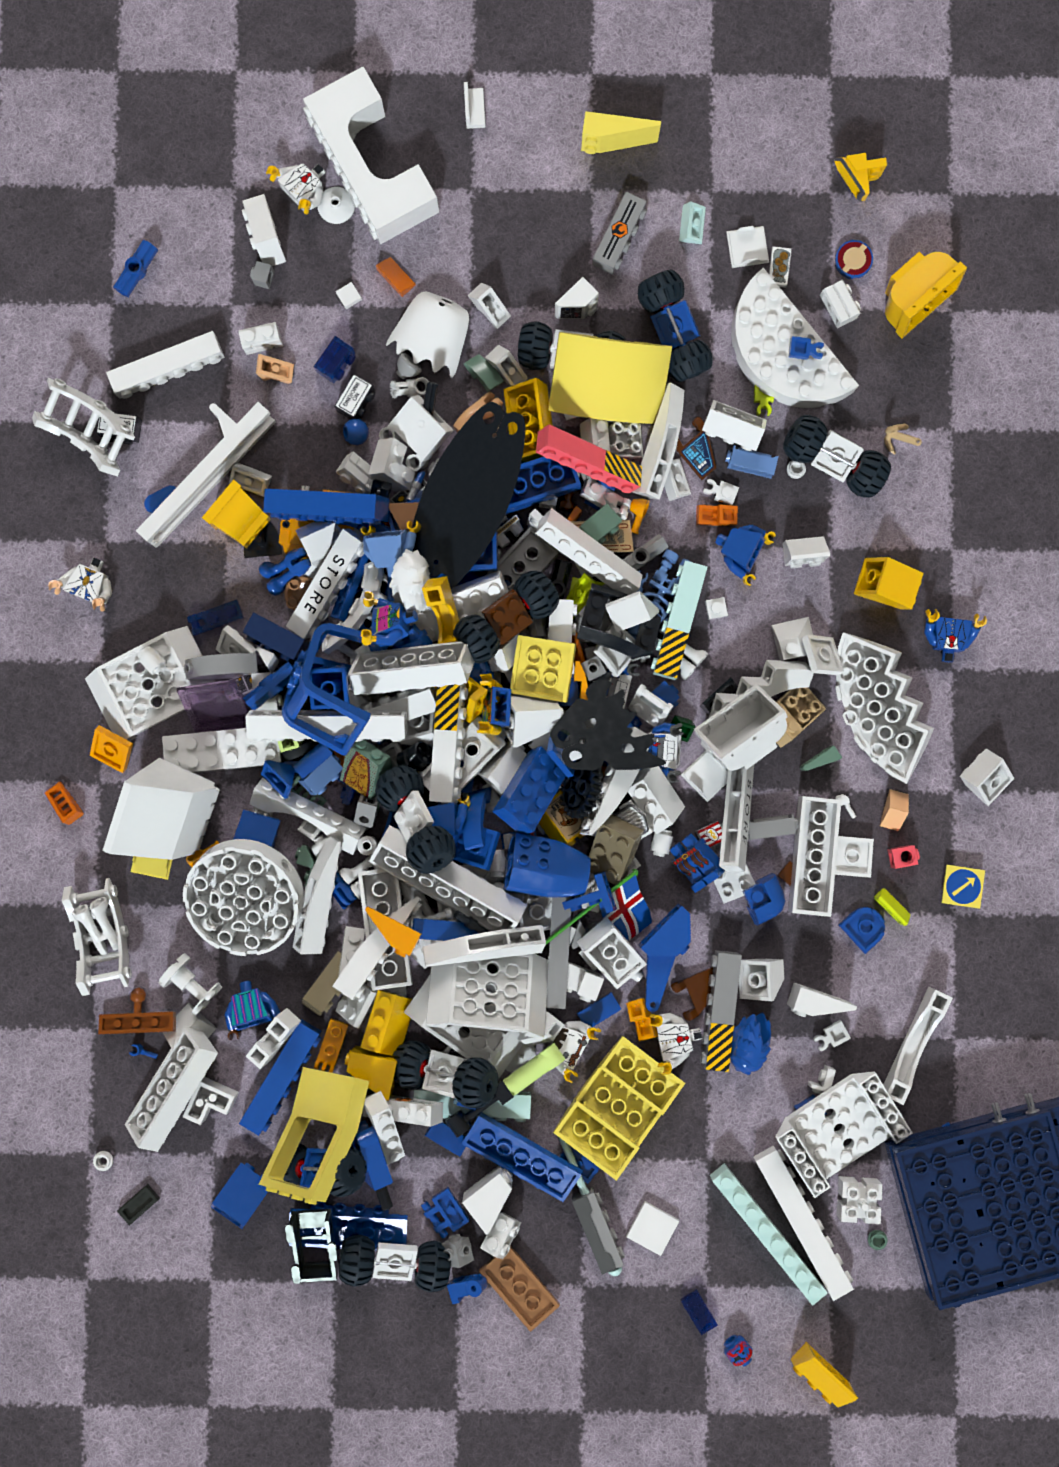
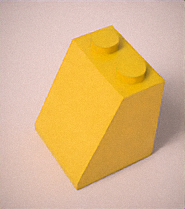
M889 557L865 558L854 595L898 609H913L923 573Z
M355 1045L346 1055L344 1065H348L347 1072L355 1078L369 1081L368 1088L375 1093L381 1091L384 1098L389 1101L395 1084L396 1059L393 1056L376 1053Z

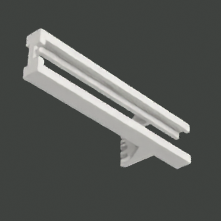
M259 402L237 424L216 404L213 403L209 406L212 413L219 420L224 438L136 530L147 542L157 548L225 477L233 465L238 463L276 423L269 416L270 412Z

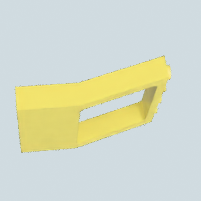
M303 1067L292 1114L258 1185L265 1186V1191L278 1192V1195L290 1197L292 1194L291 1198L303 1201L305 1198L304 1202L316 1205L317 1201L326 1202L336 1180L337 1166L340 1165V1161L347 1155L358 1131L369 1081ZM310 1120L334 1124L337 1126V1129L310 1188L284 1181V1175Z

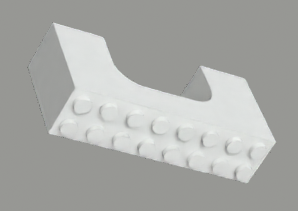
M364 67L303 98L305 104L303 110L307 116L306 119L310 127L314 128L319 143L323 144L328 159L332 160L337 175L341 176L344 188L347 192H350L351 200L355 207H358L363 222L367 223L369 232L374 240L377 239L382 244L439 213L437 196L419 164L394 178L380 179L369 171L353 142L356 134L385 117L382 99Z

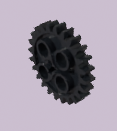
M602 767L596 770L575 769L574 776L565 777V781L562 782L564 786L560 789L563 792L560 799H563L561 806H565L563 811L567 812L566 815L572 818L583 819L588 817V813H592V807H596L595 801L600 800L598 793L602 792L599 789L603 782H600L603 774H599Z

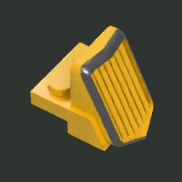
M866 153L834 159L837 170L859 201L866 200L869 195V181L879 179L887 166L886 158L867 160Z

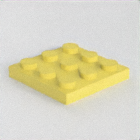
M518 635L510 684L511 693L567 703L576 644Z

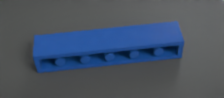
M303 1019L301 1020L239 1122L241 1126L258 1136L262 1131L266 1132L272 1123L269 1119L272 1114L277 1115L282 1106L279 1102L282 1097L286 1099L292 1089L289 1087L292 1080L297 1081L302 1073L299 1070L301 1065H306L312 1056L309 1053L311 1048H316L322 1038L319 1036L322 1032L321 1030Z

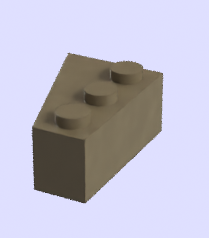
M339 951L302 999L301 1004L319 1017L324 1011L326 1013L334 1004L332 1002L333 998L336 995L339 997L341 994L340 991L332 987L339 974L341 959Z

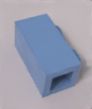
M331 755L305 779L301 777L298 782L310 795L322 794L327 789L326 785L330 781L334 782L340 777V771L343 769L340 765V759L335 755Z

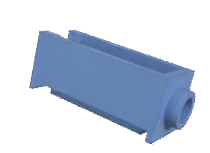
M735 445L731 451L728 450L725 462H728L727 468L770 479L774 475L779 456L772 458V455L747 451L740 447L735 449Z

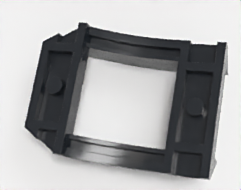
M592 583L577 639L591 641L594 644L618 651L631 657L630 659L652 655L661 617L657 614L651 620L639 624L634 644L615 635L602 632L600 627L606 609L605 604H607L608 599L615 601L628 596V594Z

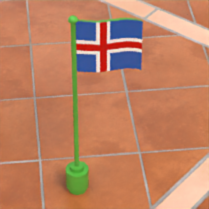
M632 869V873L611 888L617 907L615 911L606 913L602 899H600V903H597L599 904L602 918L607 917L627 941L631 940L652 923L650 910L639 889L636 877L638 870ZM597 904L588 906L585 910H583L580 914L574 917L566 925H564L557 932L551 935L548 939H546V944H548L551 940H553L560 933L566 930L569 926H571L574 922L580 919L583 915H585L588 911L594 908Z

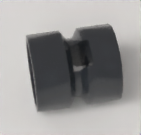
M418 741L397 754V765L408 766L418 771L432 763V750L427 743Z

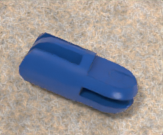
M337 871L334 881L335 889L332 895L342 909H346L357 897Z

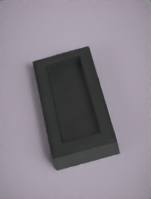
M147 1184L120 1207L117 1212L130 1226L154 1205L160 1197Z

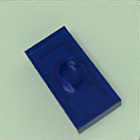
M697 1289L680 1299L701 1336L718 1326Z

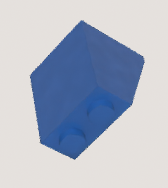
M330 665L311 669L310 680L314 686L350 704L346 666ZM310 696L311 710L332 709Z
M247 1162L245 1165L240 1163L211 1204V1208L241 1229H243L268 1193V1191H265V1186L258 1185L263 1174L259 1176L254 1172L255 1168Z

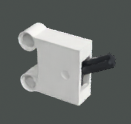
M434 382L427 383L424 399L420 395L411 396L390 424L379 432L380 439L390 438L389 431H391L393 438L398 441L403 439L416 452L409 455L406 459V467L413 472L425 469L429 464L430 458L454 431L434 411L438 384ZM416 458L419 460V466L415 463Z

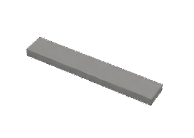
M572 896L552 898L550 936L571 921V909L564 910L562 902L572 899ZM571 926L550 941L546 1008L566 1009Z

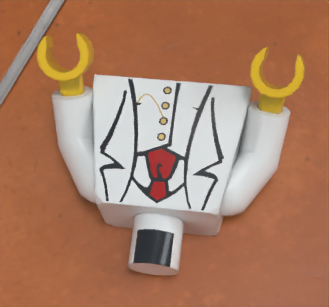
M305 164L285 168H277L273 165L268 166L266 174H271L270 181L274 182L276 178H279L280 187L298 205V209L304 211V214L307 215L309 210L320 205L323 196V186L319 179L325 174V171L319 164L311 171Z
M672 1013L650 1014V1017L655 1018L654 1023H650V1026L657 1028L661 1057L663 1061H666L665 1063L658 1064V1067L664 1066V1072L660 1074L668 1075L673 1068L680 1065L689 1056L690 1052L693 1051L691 1041L702 1039L700 1028L689 1030L688 1023L682 1017Z

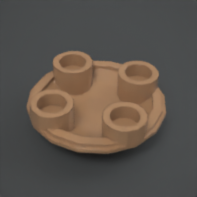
M297 576L286 584L284 597L288 608L295 611L311 584L312 578Z

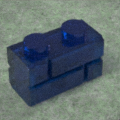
M334 336L313 366L315 371L333 384L337 380L340 381L345 374L344 369L346 366H350L356 358L354 348L337 336Z

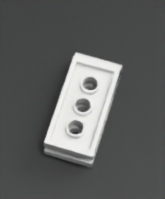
M480 716L466 727L465 738L462 739V747L464 749L462 760L464 766L462 768V778L459 779L461 790L507 744L499 735L477 733V730H479L478 721H482ZM471 745H475L478 748V752L474 756L468 754V748ZM432 763L420 774L424 786L429 791Z

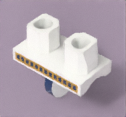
M505 515L499 526L498 546L502 549L510 543L509 539L505 536L506 533L511 531L517 538L524 532L517 515L507 521L508 518Z

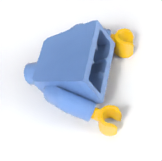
M411 520L407 522L409 532L407 530L376 532L375 527L369 525V531L367 532L366 527H361V533L365 535L363 537L364 554L374 563L376 568H387L388 577H391L394 570L393 567L398 561L397 559L405 553V549L413 551L416 533L421 528L418 521L414 528H411Z

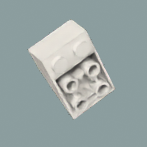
M589 418L580 424L581 439L627 460L643 458L640 423Z

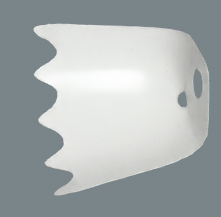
M427 291L421 292L408 306L387 340L386 346L396 341L397 355L405 350H410L413 355L414 364L428 359L432 363L434 373L443 366H447L452 378L458 367L468 329V311L445 297ZM439 302L445 304V306H440Z

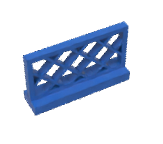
M365 554L359 557L356 562V569L347 577L348 581L345 587L340 589L330 617L344 622L348 616V611L352 607L351 605L355 602L356 593L363 591L361 579L364 575V565L369 563V558ZM386 583L384 590L381 591V593H383L385 596H387L388 584ZM364 622L359 628L361 630H369V628L365 627Z

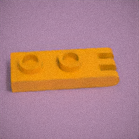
M330 1019L314 1069H318L320 1063H323L321 1071H325L327 1065H329L328 1072L333 1073L349 1024Z

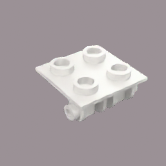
M747 864L745 865V872L724 871L719 878L714 880L723 903L744 896L742 891L755 885Z

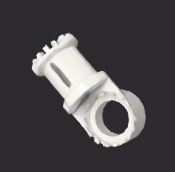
M424 377L408 379L405 382L391 381L392 398L407 395L408 397L422 396L426 392V386L429 381ZM418 381L425 384L423 392L418 391L416 387Z

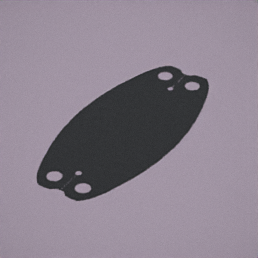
M489 402L479 408L449 443L424 488L412 526L414 528L417 521L421 525L419 532L416 533L415 546L412 552L418 550L419 554L426 559L429 565L428 570L431 574L429 575L430 579L436 578L439 574H445L448 578L450 589H453L481 557L506 514L517 483L524 450L525 421L521 414L516 412L506 413L502 411L500 405L494 402ZM490 411L494 413L495 419L493 423L486 424L483 421V416L486 412ZM515 422L518 426L517 432L512 435L508 434L506 431L507 424ZM493 433L497 434L496 438L492 437ZM435 560H438L437 565L434 564Z

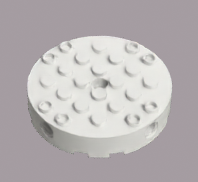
M234 839L211 847L195 863L188 873L183 887V902H185L186 915L192 927L210 945L217 949L220 947L230 951V954L261 955L279 947L294 930L303 911L304 890L296 869L279 851L258 841Z

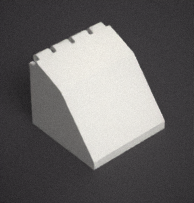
M158 758L124 781L103 851L115 855L168 860L194 855L195 851H198L201 847L203 836L209 823L208 819L211 817L220 789L214 786L215 782Z

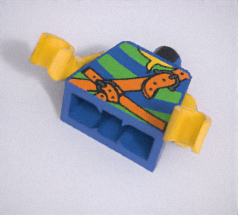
M491 673L480 674L482 679L480 685L488 686L490 690L486 695L482 711V721H478L479 730H477V733L499 735L502 731L501 727L510 725L511 689L503 688L501 684L492 678Z

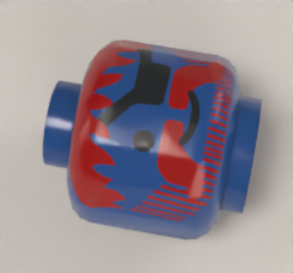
M732 1335L724 1342V1354L734 1366H747L751 1362L753 1349L743 1336Z

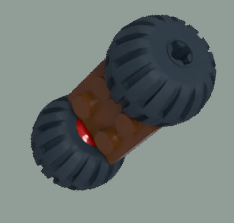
M529 571L524 573L517 579L512 590L482 611L484 618L480 615H469L462 618L456 624L453 635L458 641L468 645L475 663L489 661L497 653L500 644H505L533 623L530 617L541 619L550 616L559 604L558 592L550 579L542 572Z

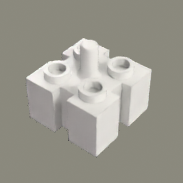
M838 1176V1193L842 1197V1200H837L836 1215L841 1222L857 1223V1218H861L864 1223L881 1224V1207L877 1204V1200H882V1183L877 1178H861V1182H858L854 1177Z

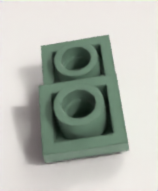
M480 354L464 363L473 379L478 378L487 393L504 382L496 369Z

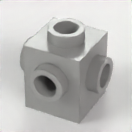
M460 1234L450 1236L448 1241L442 1243L445 1248L444 1252L450 1255L448 1261H451V1267L461 1268L474 1261L469 1237H461Z

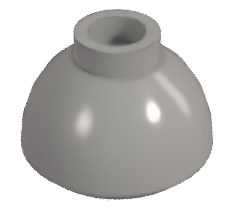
M405 353L399 356L396 373L400 378L405 380L407 377H415L422 372L421 366L418 363L414 364L411 356Z

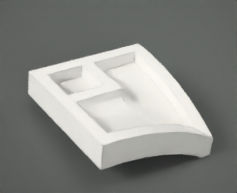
M612 622L605 631L633 644L635 643V639L626 630L616 632ZM597 645L593 651L612 672L614 678L618 677L633 660L625 654Z

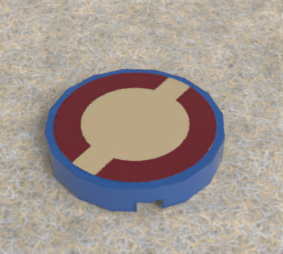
M858 240L845 242L839 247L835 255L836 269L842 276L848 279L863 277L868 273L873 264L871 249L867 244Z

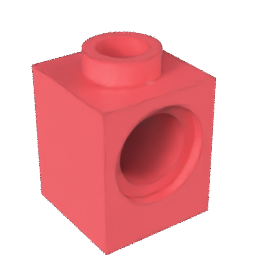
M915 845L887 849L891 868L897 869L918 865L920 855ZM904 851L908 853V859L905 862L901 859V854Z

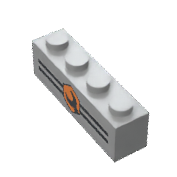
M628 192L625 193L593 257V266L612 275L615 269L619 270L623 262L621 257L623 253L627 254L631 246L630 238L631 236H636L639 229L637 224L640 219L644 220L648 209H645V200Z

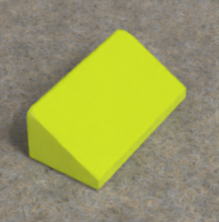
M882 888L874 896V899L900 925L906 926L910 919V913L885 888Z

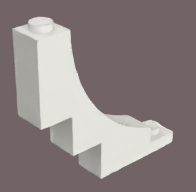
M766 660L761 677H741L736 694L716 693L709 718L755 684H758L770 697L790 689L807 688L813 678L812 670L806 662ZM701 741V745L708 751V753H712L707 748V746Z

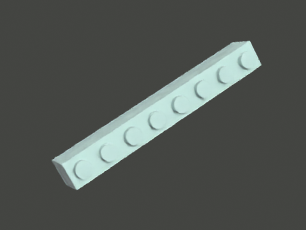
M724 1163L710 1174L713 1183L812 1306L823 1298L827 1291L727 1165Z

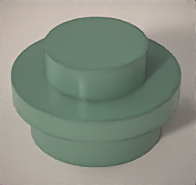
M873 1230L869 1233L867 1241L871 1248L881 1250L887 1245L888 1239L883 1231Z

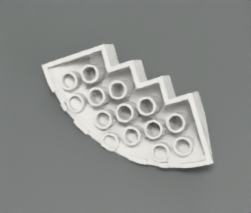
M843 632L837 652L844 672L836 675V694L838 701L842 700L846 711L842 715L846 725H851L855 741L869 755L871 760L882 767L888 774L907 784L929 742L934 728L916 721L923 702L906 696L912 677L895 671L902 652Z

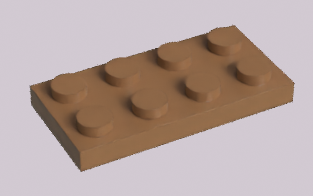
M512 1246L504 1259L493 1257L479 1269V1272L486 1278L487 1282L530 1332L560 1306L558 1300Z

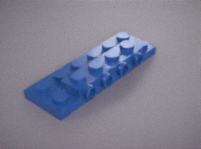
M482 1112L477 1116L461 1143L482 1155L485 1159L496 1163L501 1168L510 1171L518 1178L529 1182L537 1189L543 1190L564 1202L583 1172L580 1168Z
M317 1202L316 1205L311 1204L310 1209L291 1208L289 1212L290 1221L292 1211L331 1209L336 1249H341L345 1238L357 1234L367 1236L373 1240L375 1251H377L378 1242L407 1245L408 1215L389 1214V1209L383 1211L380 1205L366 1208L363 1204L348 1207L344 1203H337L331 1206L326 1205L324 1202ZM325 1227L300 1229L301 1236L322 1235L326 1233ZM301 1239L302 1247L328 1248L327 1239Z

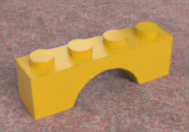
M446 576L428 579L422 587L427 607L432 608L437 618L439 630L438 644L458 642L457 638L453 635V630L459 622L448 578Z

